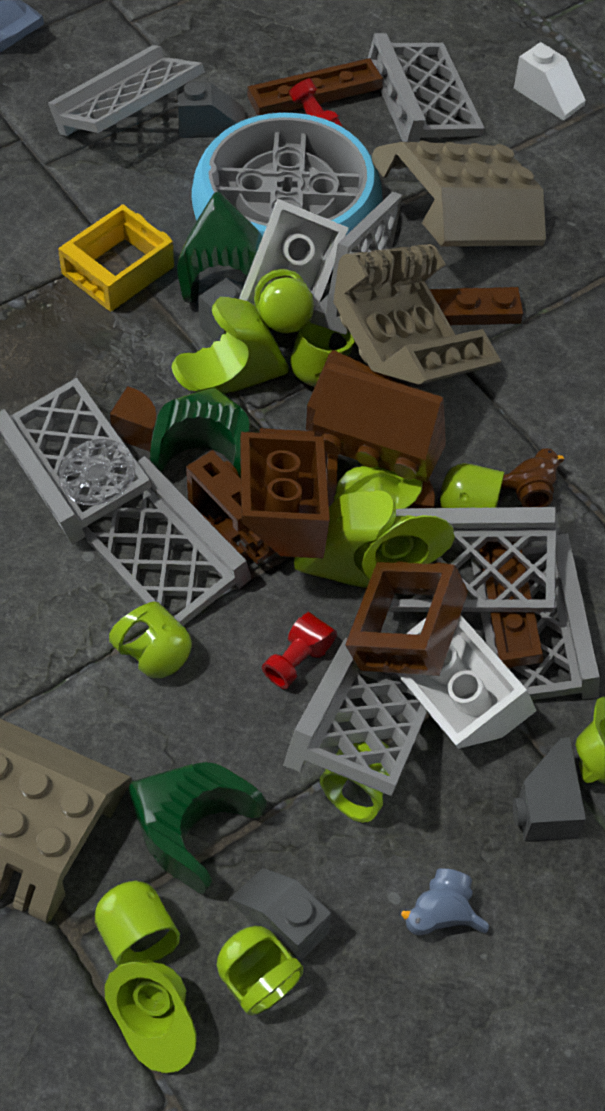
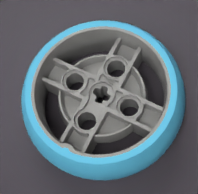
M299 113L259 115L238 122L223 131L203 153L196 168L192 185V205L196 221L215 192H220L258 229L262 236L277 199L348 227L346 235L383 201L379 172L372 162V156L364 145L349 131L333 122Z

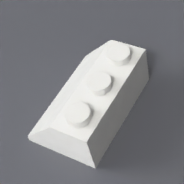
M277 199L239 299L248 301L255 306V288L260 279L270 271L286 269L295 271L302 277L313 295L315 308L321 300L334 267L337 245L346 236L348 227ZM283 275V276L274 277L273 279H271L270 281H268V282L265 284V286H264L263 289L261 290V293L263 292V290L265 289V287H266L268 284H270L271 282H273L274 280L280 279V278L289 277V276Z
M461 615L440 676L396 673L458 749L503 738L537 711L527 689ZM426 618L406 634L420 635Z

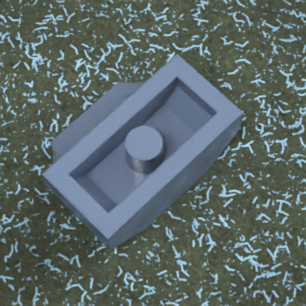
M0 0V53L44 25L43 16L22 0Z

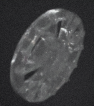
M103 438L86 441L73 448L62 461L59 469V482L64 493L74 502L83 505L104 504L122 495L131 485L135 475L134 459L128 448L115 440ZM102 449L100 455L91 456L92 450ZM114 451L121 453L112 460L107 458ZM79 457L86 459L81 465L74 464V461ZM127 467L125 475L115 474L113 468ZM80 473L81 476L67 483V476ZM112 482L114 488L103 493L101 488ZM84 484L90 487L87 495L79 494Z

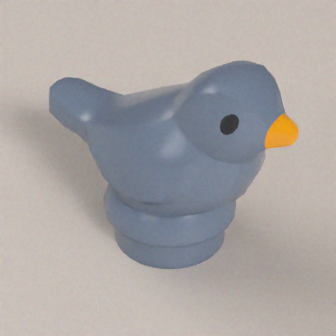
M437 869L435 878L431 879L429 883L430 890L423 892L419 896L413 909L401 912V916L406 921L407 929L412 934L421 936L429 934L436 929L465 925L481 933H487L489 924L474 913L468 902L473 894L471 890L472 878L456 870Z

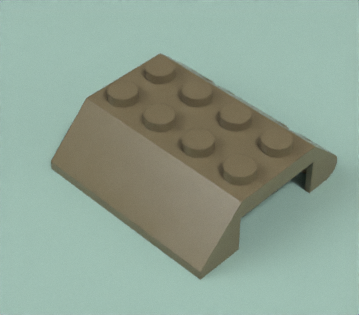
M427 141L398 142L378 146L374 149L372 162L383 177L387 178L391 169L408 168L435 199L422 224L441 247L542 246L546 241L543 188L533 179V173L515 159L514 152L507 146L502 144L491 146L478 143L468 145L455 144L453 142L429 143Z
M432 244L343 255L338 263L333 300L340 313L342 324L350 331L359 347L361 358L369 365L372 371L419 385L487 368L501 362L483 329L455 335L425 283L428 278L446 265L437 248Z
M0 719V898L7 891L13 872L21 873L22 876L15 894L13 907L22 912L26 911L29 907L28 914L49 923L66 896L62 882L101 814L111 818L132 782V778Z

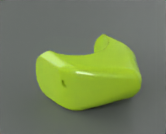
M219 297L212 306V314L215 320L227 333L221 336L220 341H215L210 348H202L196 353L179 354L171 366L175 378L185 389L199 392L211 388H216L222 393L235 392L289 373V366L257 308L248 301L230 297Z
M381 490L349 493L336 498L329 506L330 522L324 559L295 557V569L302 573L367 588L370 579L364 574L362 561L364 553L368 549V542L377 540L382 534L387 532L392 527L396 518V505L387 492Z

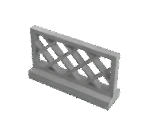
M374 33L368 58H371L383 78L380 91L403 142H419L420 138L482 136L485 128L444 43H391L387 33ZM397 55H403L409 58L410 60L406 62L405 60L397 57ZM425 55H437L439 61L437 62ZM418 63L430 69V71L426 72L414 65ZM437 73L449 79V82L447 83L434 75ZM406 74H409L420 81L416 83L406 77ZM428 84L440 92L437 94L424 86ZM418 95L430 103L426 105L418 101L415 96ZM446 95H449L457 99L460 103L456 104L444 97ZM439 106L450 112V114L447 116L434 108ZM458 116L470 124H462L456 121L455 118ZM428 117L441 125H427L425 118Z
M152 45L50 101L48 105L60 135L68 136L79 129L99 133L202 75L205 71L200 62L164 57L161 47Z
M392 192L338 243L329 294L314 308L311 323L345 335L349 332L342 324L340 313L333 303L339 260L343 255L349 253L371 252L393 247L402 194Z
M77 378L11 416L8 415L5 409L0 411V435L72 545L86 537L83 531L84 527L153 487L150 479ZM75 394L80 397L76 410L60 409L62 402ZM35 417H46L42 430L26 429L23 425ZM56 418L72 420L68 433L52 431ZM82 421L98 423L94 435L77 434ZM48 441L64 443L59 456L43 454ZM73 444L90 445L85 459L69 457ZM100 446L116 448L112 461L95 460ZM65 467L82 468L77 482L61 481ZM91 470L108 471L104 485L87 483ZM118 472L134 474L137 478L136 481L126 487L113 486ZM83 493L100 495L98 503L84 512L78 507Z
M144 456L137 463L150 479L153 487L141 493L143 496L142 508H121L119 506L103 516L112 517L110 533H93L86 526L83 528L86 535L84 538L144 604L155 601L152 596H158L157 602L163 607L165 596L187 597L186 607L174 616L184 626L232 586L236 585L240 589L251 580V575L246 560ZM132 474L117 487H126L137 480L136 476ZM149 503H150L155 509L149 508ZM119 518H140L138 534L117 533ZM147 518H164L168 522L166 534H145ZM174 529H175L180 535H175V534H174ZM102 542H108V547H106ZM116 543H136L134 559H117L114 556ZM144 543L165 544L163 560H142ZM172 544H189L193 548L192 561L170 560ZM199 555H200L205 561H199ZM127 569H133L132 575ZM140 569H160V585L142 586L139 583ZM169 570H190L188 587H167ZM197 571H215L222 578L210 588L195 587Z
M555 507L396 509V516L411 515L416 517L428 515L447 520L454 529L455 539L453 542H457L465 549L451 564H455L458 569L472 556L486 569L470 584L463 579L468 589L466 598L471 596L474 599L465 600L462 612H555L556 539L558 535ZM530 541H547V553L534 565L519 552ZM487 542H499L507 549L493 564H489L477 552ZM514 556L528 570L511 585L498 570ZM441 557L434 560L437 563H446ZM545 565L546 576L540 571ZM493 576L506 590L495 600H484L475 590ZM535 576L546 586V600H527L518 590ZM416 594L411 599H395L394 595L388 612H428L434 595H429L432 599H424L428 595ZM513 595L517 600L508 599Z
M568 533L557 535L555 612L534 613L535 618L539 621L537 623L538 634L547 625L560 633L562 639L553 650L540 643L542 654L546 658L536 671L525 665L511 667L529 678L523 686L527 689L531 700L581 693L582 700L599 697L600 677ZM547 544L522 548L523 555L529 561L541 559L547 553ZM471 556L475 580L482 573V566ZM533 576L528 581L531 585V598L539 590L546 594V586ZM484 582L478 589H476V592L484 600H488V597H486V586ZM480 612L485 643L498 656L497 648L495 647V636L492 631L490 612ZM556 613H557L558 621L555 620V619H553V617H554V615H555ZM563 649L565 651L566 658L560 655ZM555 662L569 671L571 681L553 683L542 675Z
M345 638L294 730L283 766L301 772L305 762L308 761L392 796L425 719L427 710L417 699L407 700L402 693L407 692L412 695L413 693L396 673L360 671L345 646L348 639ZM360 674L375 679L378 683L366 684ZM388 695L393 702L382 704L376 696ZM362 698L367 706L355 707L350 699ZM403 714L408 723L397 724L391 716ZM377 718L382 726L370 728L365 719ZM350 721L356 730L343 731L338 722ZM392 738L398 747L386 749L380 740ZM366 742L371 751L358 752L352 743ZM338 745L344 755H335L321 748ZM381 763L390 776L374 771L368 765Z

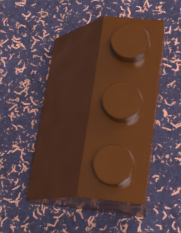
M328 363L325 368L312 423L314 436L324 437L325 452L331 455L340 454L358 460L367 467L377 466L395 472L404 479H417L427 483L446 446L444 397L334 363Z
M241 432L242 523L280 556L324 559L330 522L324 437Z

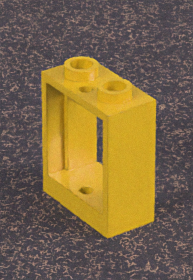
M124 204L58 248L62 275L110 312L174 267V245L171 238L165 232L157 230L142 215L134 213ZM125 239L145 255L115 276L96 262L95 259Z

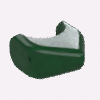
M215 192L192 227L178 259V279L185 303L196 302L199 293V273L209 267H216L218 265L223 267L230 266L233 269L241 270L248 277L263 237L258 229L220 192Z
M216 388L173 399L165 403L157 416L151 441L150 462L162 472L168 461L176 454L192 448H208L223 454L236 468L241 479L240 436L241 432H249L248 415L239 405Z
M210 762L190 764L132 781L129 786V793L148 852L166 872L199 894L205 893L211 885L212 879L208 871L184 846V839L189 829L207 815L229 812L248 818H259L267 808L265 797L255 786L229 769Z

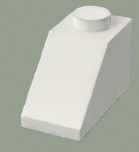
M540 42L519 57L514 84L515 90L563 121L585 105L586 100L564 56Z

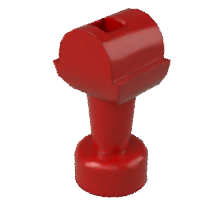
M312 78L299 82L288 91L294 103H302L307 115L323 118L342 127L339 116L333 111H324L313 96L317 91V87Z
M311 612L305 613L301 618H298L288 634L290 646L282 656L278 654L271 655L262 665L263 673L274 685L287 689L297 677L295 668L308 656L320 658L325 655V652L334 642L337 631Z

